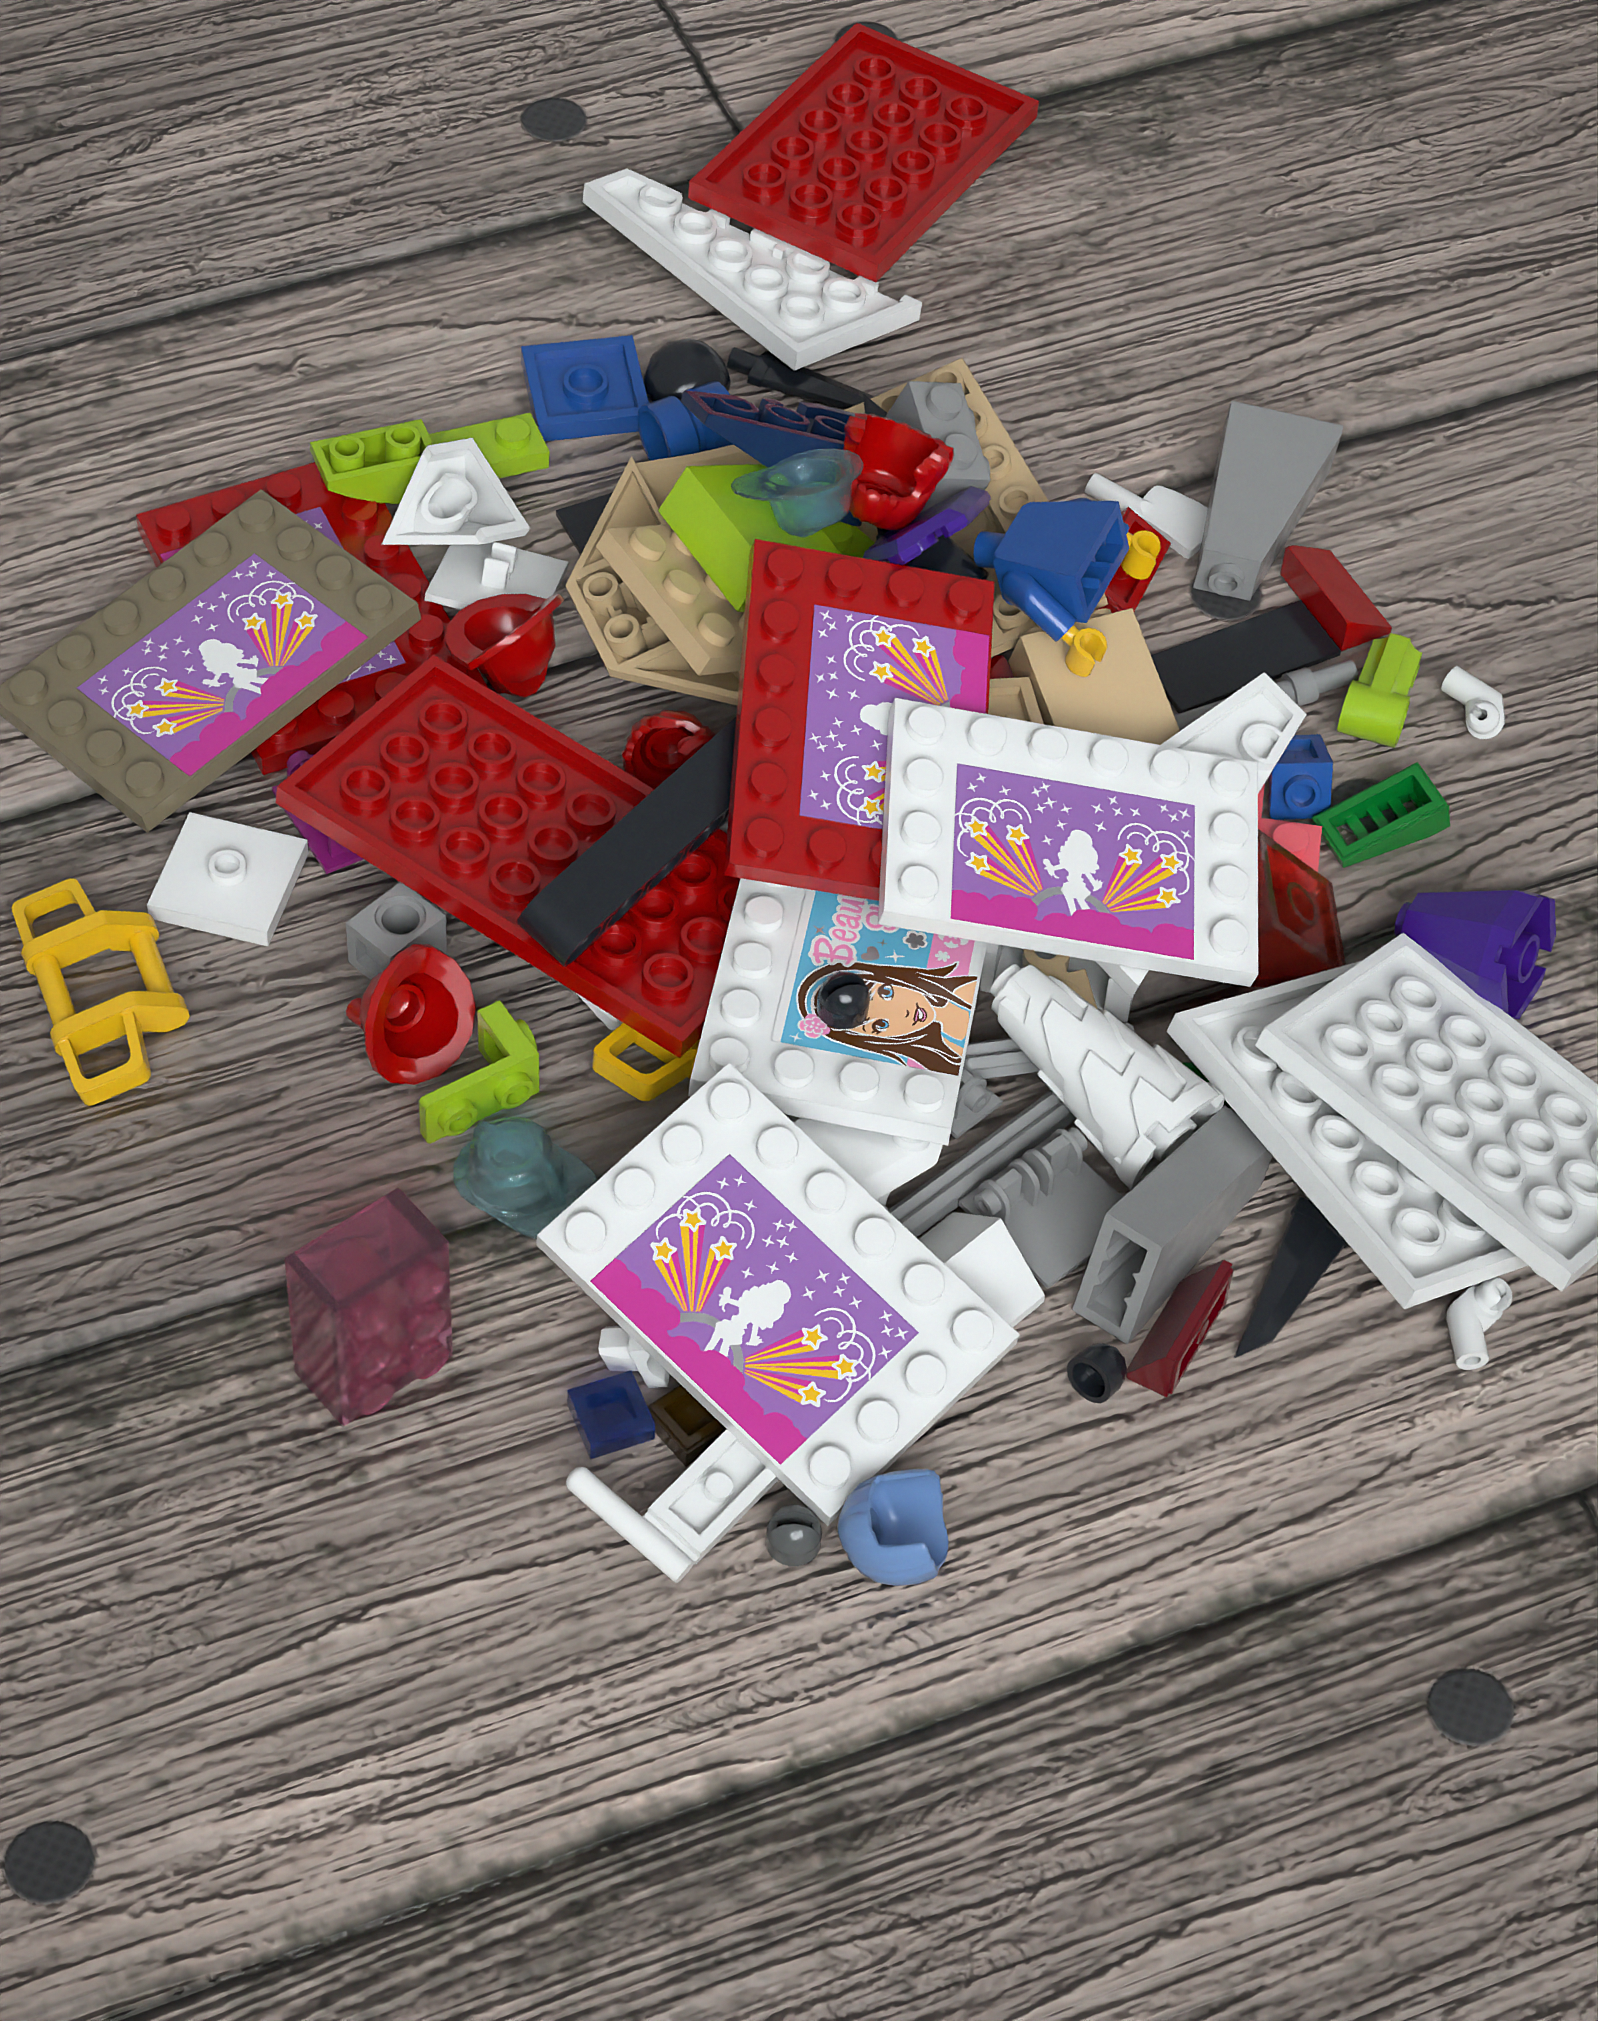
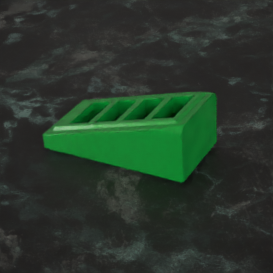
M1416 762L1312 817V824L1322 826L1321 837L1341 866L1345 868L1426 839L1450 827L1449 805L1420 764ZM1412 801L1417 809L1409 813L1403 804ZM1391 809L1397 820L1389 823L1381 811ZM1369 816L1378 830L1369 834L1359 819ZM1348 824L1358 840L1348 845L1336 827Z

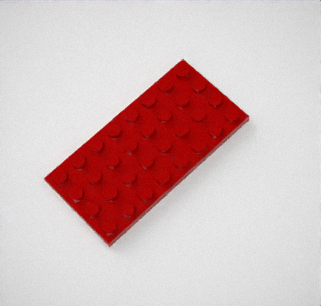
M432 655L277 786V805L678 1058H681L701 1038L740 878L724 876L727 833L718 829L576 960L566 967L562 966L516 923L517 919L539 892L655 789L437 656Z

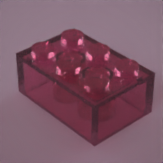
M399 1187L285 1257L295 1373L342 1427L362 1414L371 1415L379 1411L389 1402L393 1394L416 1379H427L433 1376L453 1356L449 1242Z

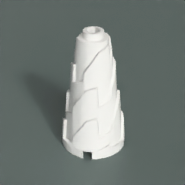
M1014 964L1007 968L991 986L990 993L995 997L991 1009L998 1015L1000 1025L1040 1070L1037 1075L1077 1118L1074 1122L1076 1126L1114 1168L1119 1179L1130 1190L1223 1107L1225 1096L1211 1083L1205 1082L1159 1045L1155 1044L1153 1047L1107 1010L1101 1013L1065 983L1051 975L1046 976L1035 966L1028 965L1021 969L1017 964Z

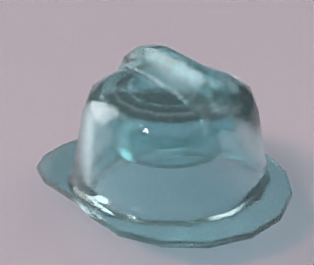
M811 450L795 454L771 467L736 478L731 484V489L735 494L745 498L768 501L779 527L789 535L803 538L813 535L824 527L839 522L848 514L852 503L853 480L861 474L864 464L859 455L848 450Z
M506 1117L491 1123L480 1121L474 1129L473 1140L461 1150L454 1163L453 1175L454 1184L462 1198L517 1232L537 1239V1235L598 1181L594 1172L579 1158L554 1144L547 1130L533 1120L522 1117Z

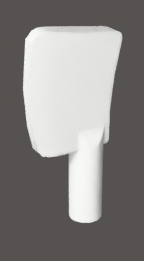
M1098 473L1093 474L1085 488L1086 494L1099 501H1119L1121 512L1127 507L1131 508L1171 543L1170 547L1184 558L1189 559L1200 550L1208 510L1201 503L1163 486H1154L1144 498H1141Z

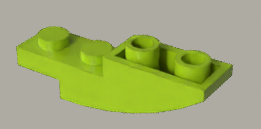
M531 413L431 434L428 433L422 419L310 442V452L328 491L351 498L389 504H400L425 448L429 445L473 438L498 478L549 468L550 451Z

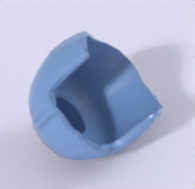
M908 1469L877 1475L860 1483L847 1497L839 1515L838 1535L848 1559L861 1574L877 1583L893 1586L919 1584L937 1576L939 1568L946 1560L949 1540L943 1518V1493L941 1492L940 1476L935 1471L929 1469Z

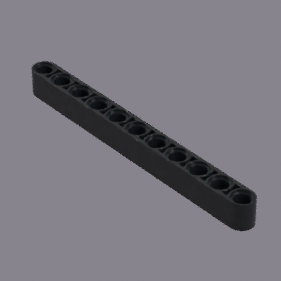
M944 535L938 537L939 541L922 551V554L905 565L986 580L989 576V572L982 567H978L968 553L950 537L945 538ZM736 717L551 881L520 914L516 923L562 966L566 967L576 960L728 821Z

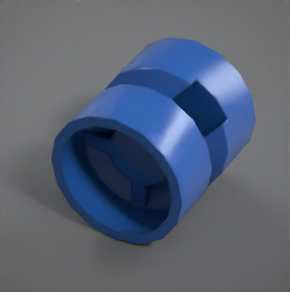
M717 381L686 390L730 395L727 389ZM668 396L647 403L638 410L639 434L649 461L695 454L733 445L705 426L675 396Z

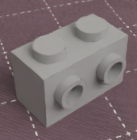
M908 381L886 417L896 422L907 423L912 428H918L922 432L930 434L932 438H939L947 446L954 448L953 460L948 471L936 485L935 491L921 512L970 486L985 490L991 480L990 465L988 459L983 456L975 430L974 413L968 408L961 383Z

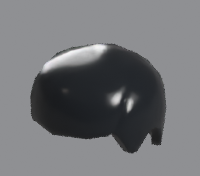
M690 338L667 342L654 352L643 378L646 393L652 402L668 396H675L681 401L685 390L712 381L720 382L727 391L730 390L731 385L727 366L721 356L705 342Z

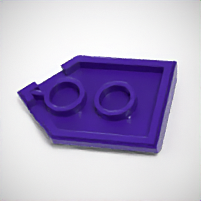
M970 486L919 513L907 526L898 530H888L865 551L863 558L899 565L906 564L922 554V551L939 541L938 537L941 535L947 538L968 526L990 504L991 497L987 491Z

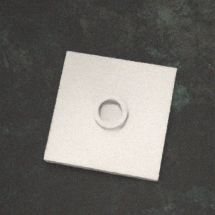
M189 812L147 903L148 913L153 916L154 920L269 946L309 854L308 840Z

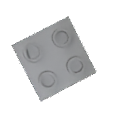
M1074 1127L1068 1131L1065 1129L1056 1130L1046 1140L1033 1149L1026 1151L1019 1159L1012 1161L1002 1171L992 1178L985 1180L978 1188L958 1201V1205L967 1214L1001 1218L1034 1277L1047 1289L1091 1257L1106 1212L1123 1198L1122 1195L1082 1160V1152L1087 1149L1088 1144L1084 1135Z

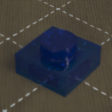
M632 1370L567 1390V1405L590 1459L655 1439V1423Z

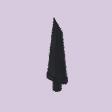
M734 347L728 358L727 369L747 375V383L757 387L773 389L841 409H847L864 402L863 394L870 399L874 397L805 367L794 371L770 351H765L759 356Z
M1300 1197L1290 1212V1220L1234 1358L1272 1343L1342 1249L1348 1246L1345 1239L1315 1204L1306 1198Z

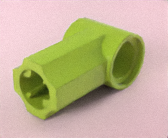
M1390 633L1385 638L1373 640L1359 680H1352L1340 714L1337 732L1396 748L1411 697L1409 693L1411 688H1413L1422 657V652L1412 645L1410 638Z

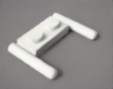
M726 1429L648 1508L643 1516L637 1513L585 1467H577L572 1470L567 1477L566 1486L576 1497L673 1582L678 1583L692 1566L697 1564L779 1479Z

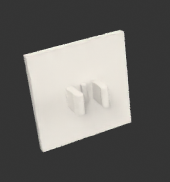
M498 542L481 545H450L425 593L424 600L461 610L477 600L500 594H529L547 599L557 593L568 569L569 562Z

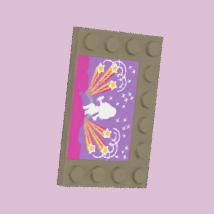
M259 490L0 685V715L148 833L421 620L418 603L263 490Z

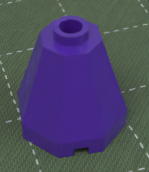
M1519 890L1418 893L1412 903L1406 902L1401 907L1396 918L1394 933L1396 937L1402 933L1406 934L1433 955L1478 996L1499 1007L1513 1019L1519 1020L1542 985L1546 968L1535 965L1539 949L1548 952L1552 951L1556 937L1555 899Z

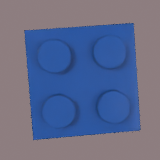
M633 335L521 346V365L532 416L544 441L639 432L638 410L642 405L649 403Z

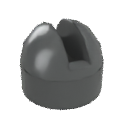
M792 1504L782 1506L772 1515L766 1530V1548L774 1560L787 1566H801L811 1562L818 1555L821 1547L822 1528L815 1513L806 1506Z

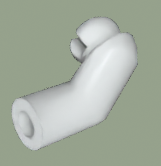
M1459 666L1454 667L1445 677L1441 690L1465 705L1466 726L1474 737L1490 739L1497 736L1505 725L1502 694Z
M1498 1277L1469 1286L1447 1309L1446 1320L1457 1367L1461 1369L1474 1370L1486 1365L1489 1361L1484 1332L1501 1318L1503 1310L1510 1307L1513 1300L1509 1285Z

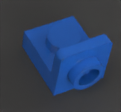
M1321 734L1294 735L1269 775L1268 812L1272 819H1312V817L1330 808L1333 761Z

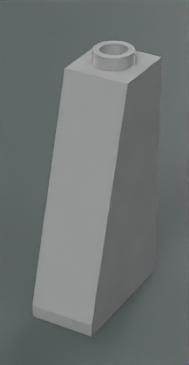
M1231 400L1220 438L1193 588L1223 596L1251 600L1328 476L1342 435L1343 425Z
M1224 1105L1106 1212L1078 1291L1073 1311L1128 1344L1258 1191L1263 1183L1273 1155L1235 1111Z

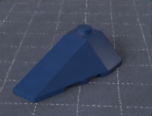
M684 391L681 402L705 426L830 509L829 514L833 518L852 526L862 525V522L858 518H854L852 513L844 507L838 492L839 470L844 461V427L849 416H855V413L806 402H799L797 410L793 411L783 407L784 404L776 399L762 398L759 408H757L752 403L735 395Z

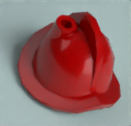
M556 593L547 599L529 594H500L477 600L461 609L448 623L445 645L455 661L471 671L478 667L480 672L485 674L496 693H506L515 697L530 696L535 694L545 681L548 663L556 646L552 612L565 599Z
M413 944L398 953L386 969L372 978L363 996L353 999L348 1004L346 1014L352 1022L364 1031L366 1053L373 1070L390 1083L416 1085L439 1077L460 1058L473 1034L476 1002L469 978L451 956L430 944Z

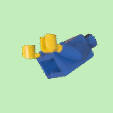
M1080 497L1069 501L1029 502L1023 505L1006 533L981 531L975 540L973 555L978 567L995 569L1002 598L1009 605L1015 606L1032 619L1055 642L1061 638L1070 646L1065 656V663L1068 669L1078 676L1087 677L1091 674L1095 665L1094 659L1099 662L1102 661L1107 650V641L1102 632L1093 628H1085L1079 631L1074 626V623L1088 622L1120 564L1123 570L1133 578L1147 579L1156 564L1155 559L1161 546L1158 537L1153 532L1138 531L1134 535L1128 532L1129 525L1123 522L1119 501H1092L1088 498Z

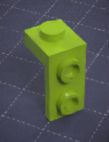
M500 1000L477 1010L478 1049L489 1065L420 1098V1133L428 1144L446 1136L459 1135L467 1131L475 1122L500 1110L516 1108L525 1103L532 1095L539 1092V1053L534 1035L524 1020L518 1019L515 1021Z

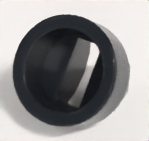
M839 971L827 976L818 991L816 1011L819 1018L825 1024L837 1029H852L861 1025L866 1020L869 1010L870 994L864 980L853 972Z
M1104 1343L1085 1347L1067 1365V1375L1073 1388L1083 1398L1093 1403H1103L1114 1395L1124 1383L1125 1374L1127 1373L1125 1357L1116 1347Z

